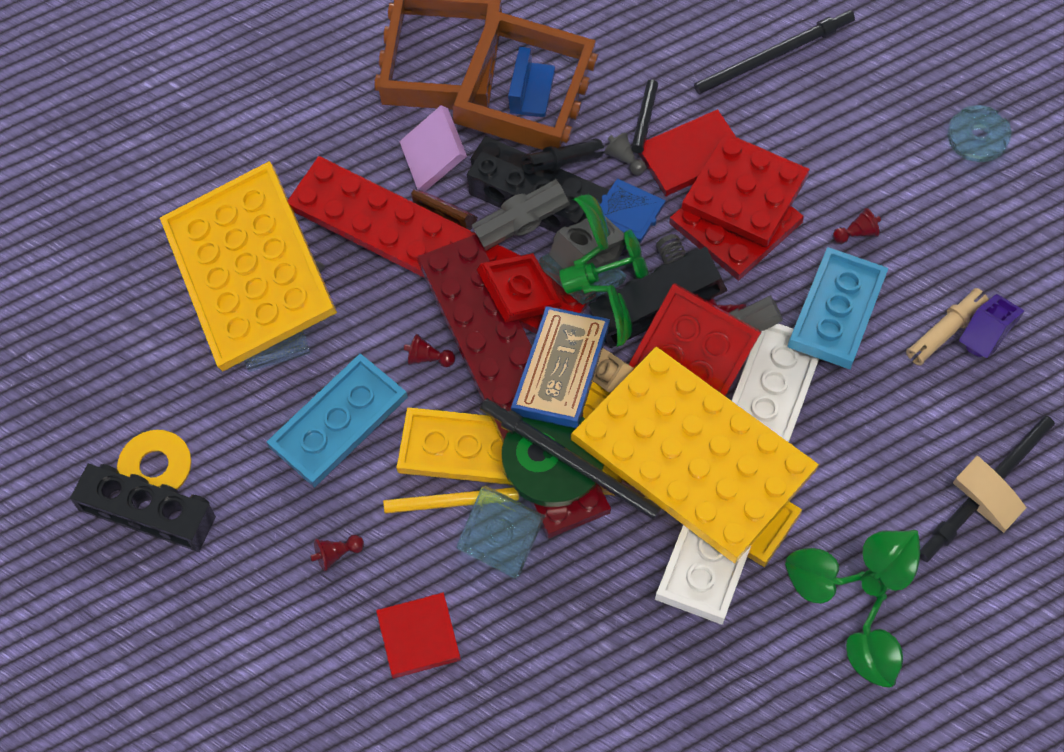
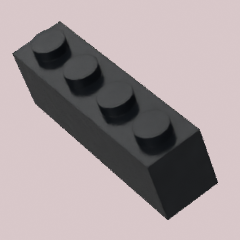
M707 247L700 250H691L683 258L671 264H663L656 268L653 273L643 278L633 279L625 287L617 290V293H621L631 318L632 333L628 340L648 330L674 283L706 301L728 291ZM608 293L599 296L595 302L588 305L593 316L610 319L606 342L610 348L617 346V328Z

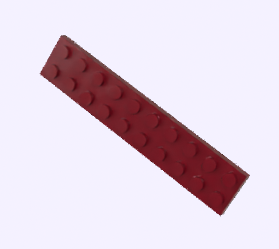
M476 234L419 255V266L483 402L488 398L507 411H510L532 346L519 320L505 323L477 272L480 263L490 262L479 237ZM491 417L502 442H504L508 431L501 427L499 421ZM598 484L589 493L573 501L570 505L546 507L531 502L548 539L611 513V507Z

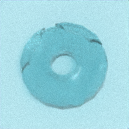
M976 105L968 106L962 109L956 116L954 115L951 119L947 136L950 146L958 155L970 161L987 162L1000 157L1008 148L1012 131L1008 120L998 115L997 110L987 106ZM981 129L986 132L987 136L977 137L972 133V130Z

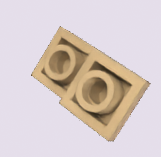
M603 348L593 381L611 393L634 368Z
M978 456L968 464L953 482L955 486L980 505L977 511L1003 533L1027 508L1014 490Z

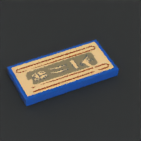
M546 306L511 410L525 418L577 428L610 327V319Z

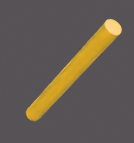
M512 487L384 500L383 503L385 513L518 501L519 493Z

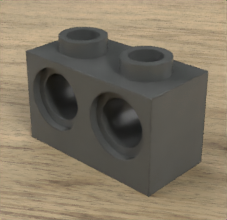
M606 216L605 219L609 231V236L607 237L608 249L600 251L587 261V264L593 263L596 268L618 261L625 246L624 233ZM586 218L580 223L558 230L554 235V243L549 255L564 269L573 266L575 260L581 259L598 245L588 219Z

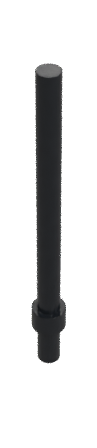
M848 10L834 18H824L817 22V26L694 83L695 90L698 94H701L821 36L826 38L836 33V29L855 21V15L851 10Z
M488 398L482 403L480 410L499 421L503 429L511 434L518 433L654 520L661 510L659 506L524 422V417L514 410L507 411Z
M1044 416L995 468L994 471L1003 480L1055 425L1053 419L1049 416ZM969 497L946 522L942 521L932 531V538L920 549V558L925 562H929L943 545L948 546L957 537V530L980 505Z

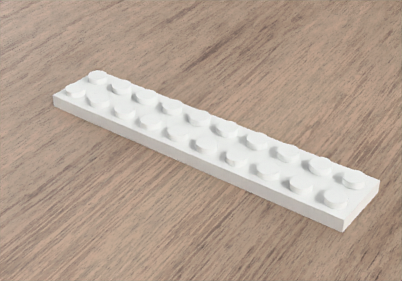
M776 324L765 331H761V335L750 352L732 402L789 442L819 358L788 348L787 346L794 329ZM683 525L656 593L655 600L723 625L751 546L734 564Z

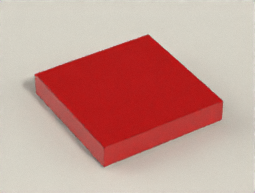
M534 253L480 263L477 268L479 276L505 323L542 315L546 306L558 309L562 306L560 299Z
M444 592L376 610L393 679L461 661Z

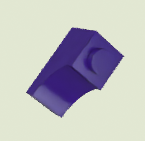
M996 294L976 310L959 341L966 345V349L973 355L988 358L998 349L1009 331L1020 320L1025 310Z

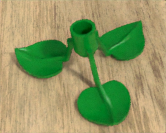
M581 195L574 198V200L585 212L598 246L581 259L575 260L573 266L561 269L560 280L568 295L583 290L584 294L589 292H608L616 322V347L623 345L632 333V323L623 296L621 293H617L613 285L598 286L594 285V283L599 281V273L629 263L633 264L637 278L649 275L648 267L642 256L639 241L630 229L624 232V239L630 257L598 268L593 263L587 264V261L600 251L608 249L607 237L609 236L604 212L598 200L591 195Z
M885 530L872 534L863 545V560L869 570L844 578L836 577L839 572V564L831 554L824 550L804 548L791 553L786 558L785 566L793 586L804 599L819 604L828 602L836 594V585H844L859 580L862 581V588L867 594L876 596L877 599L863 625L864 633H853L847 639V656L853 668L864 679L882 687L890 688L895 686L903 664L901 646L897 639L889 632L882 629L871 631V625L882 602L887 599L886 592L890 589L894 591L902 590L913 582L920 560L918 531Z

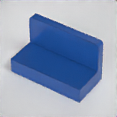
M519 47L508 94L509 109L511 114L545 117L555 75V66L532 63L531 48Z

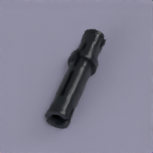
M595 138L590 141L559 148L549 146L545 147L541 152L523 155L521 161L530 160L531 162L521 165L526 174H533L543 170L553 172L564 165L601 158L604 151L595 152V150L604 149V145L600 139Z

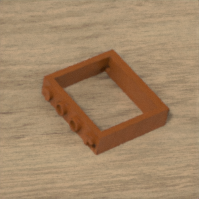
M394 0V3L390 2L388 7L390 25L384 28V44H386L385 50L380 51L379 66L382 69L381 74H376L375 91H379L381 104L435 109L442 105L453 110L454 102L461 85L392 81L404 14L484 19L486 24L491 10L502 12L501 0ZM499 39L473 102L489 108Z
M491 10L453 105L454 124L541 150L549 146L561 147L563 142L567 143L570 139L573 128L569 126L570 120H576L581 107V102L578 101L579 95H586L590 78L586 77L588 71L594 72L596 61L599 54L594 53L596 40ZM499 36L579 59L555 127L473 103Z

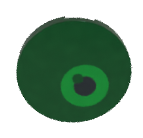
M582 416L579 425L585 420ZM523 418L524 422L603 471L604 464L571 440V434L576 428ZM508 432L506 434L501 456L503 472L510 484L524 499L541 506L561 507L570 505L573 501L582 498L597 485L518 433L511 434Z

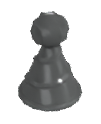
M624 132L615 138L612 135L609 136L608 140L610 143L605 148L604 154L629 163L630 171L634 175L644 173L646 169L645 162L641 159H635L628 134Z

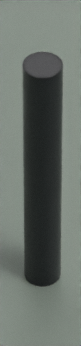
M648 80L646 83L631 147L635 153H642L644 150L658 89V82L655 80Z

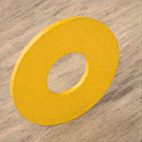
M150 430L135 436L125 445L118 458L117 470L119 474L128 477L131 474L139 475L148 480L149 484L157 487L165 484L178 490L189 475L191 454L186 443L176 434L165 430ZM151 452L164 453L168 458V467L162 475L150 478L142 474L140 463L147 454Z

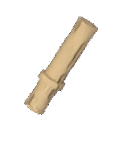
M974 288L958 305L953 304L948 308L947 315L906 350L909 359L921 351L917 358L913 360V363L919 366L922 365L926 359L960 328L964 329L968 326L976 310L989 300L987 295L985 294L977 302H974L983 292L978 288Z

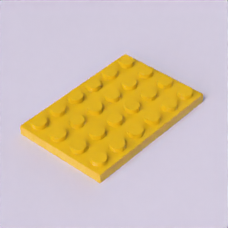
M270 161L160 217L217 367L222 372L337 313L293 209L288 203V198L276 170Z
M655 347L571 434V440L734 564L811 478L819 466L817 462L658 347Z

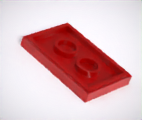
M717 109L646 140L643 152L638 154L645 162V165L666 197L693 185L724 133L726 132L733 136L735 134Z

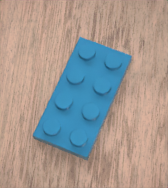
M827 247L787 347L851 370L888 268Z
M360 353L267 441V445L315 488L408 398L407 392Z

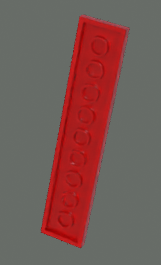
M321 156L317 157L288 199V203L294 213L424 278L425 276L418 263L419 255L476 235V233ZM499 244L485 251L490 261L521 256ZM541 266L562 303L560 309L583 314L593 297V292L584 294L583 290L568 295L562 286L560 275ZM543 314L519 319L523 328L537 334Z

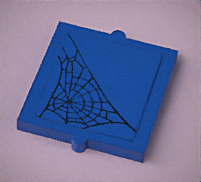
M617 178L607 195L602 196L600 205L604 215L623 233L626 230H632L641 243L650 227L656 225V218L664 207L666 200Z

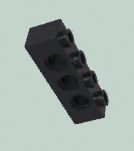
M481 151L467 173L469 194L501 208L506 200L517 194L528 195L552 182L534 173L526 174L522 168L484 151ZM563 186L561 187L570 205L541 220L539 225L554 233H557L563 227L575 225L587 218L582 207L574 200V198L581 196V194Z
M88 463L70 497L80 512L196 552H200L216 518L209 505V501L201 496L192 494L190 497L179 494V491L165 484L157 487L149 484L148 480L139 475L131 474L128 477L119 474L117 469L106 464H101L98 467ZM121 490L117 497L109 499L111 493ZM144 501H151L146 508L138 509ZM182 511L177 518L168 519L173 512Z

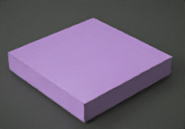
M442 105L399 141L417 190L426 192L467 157L449 109Z

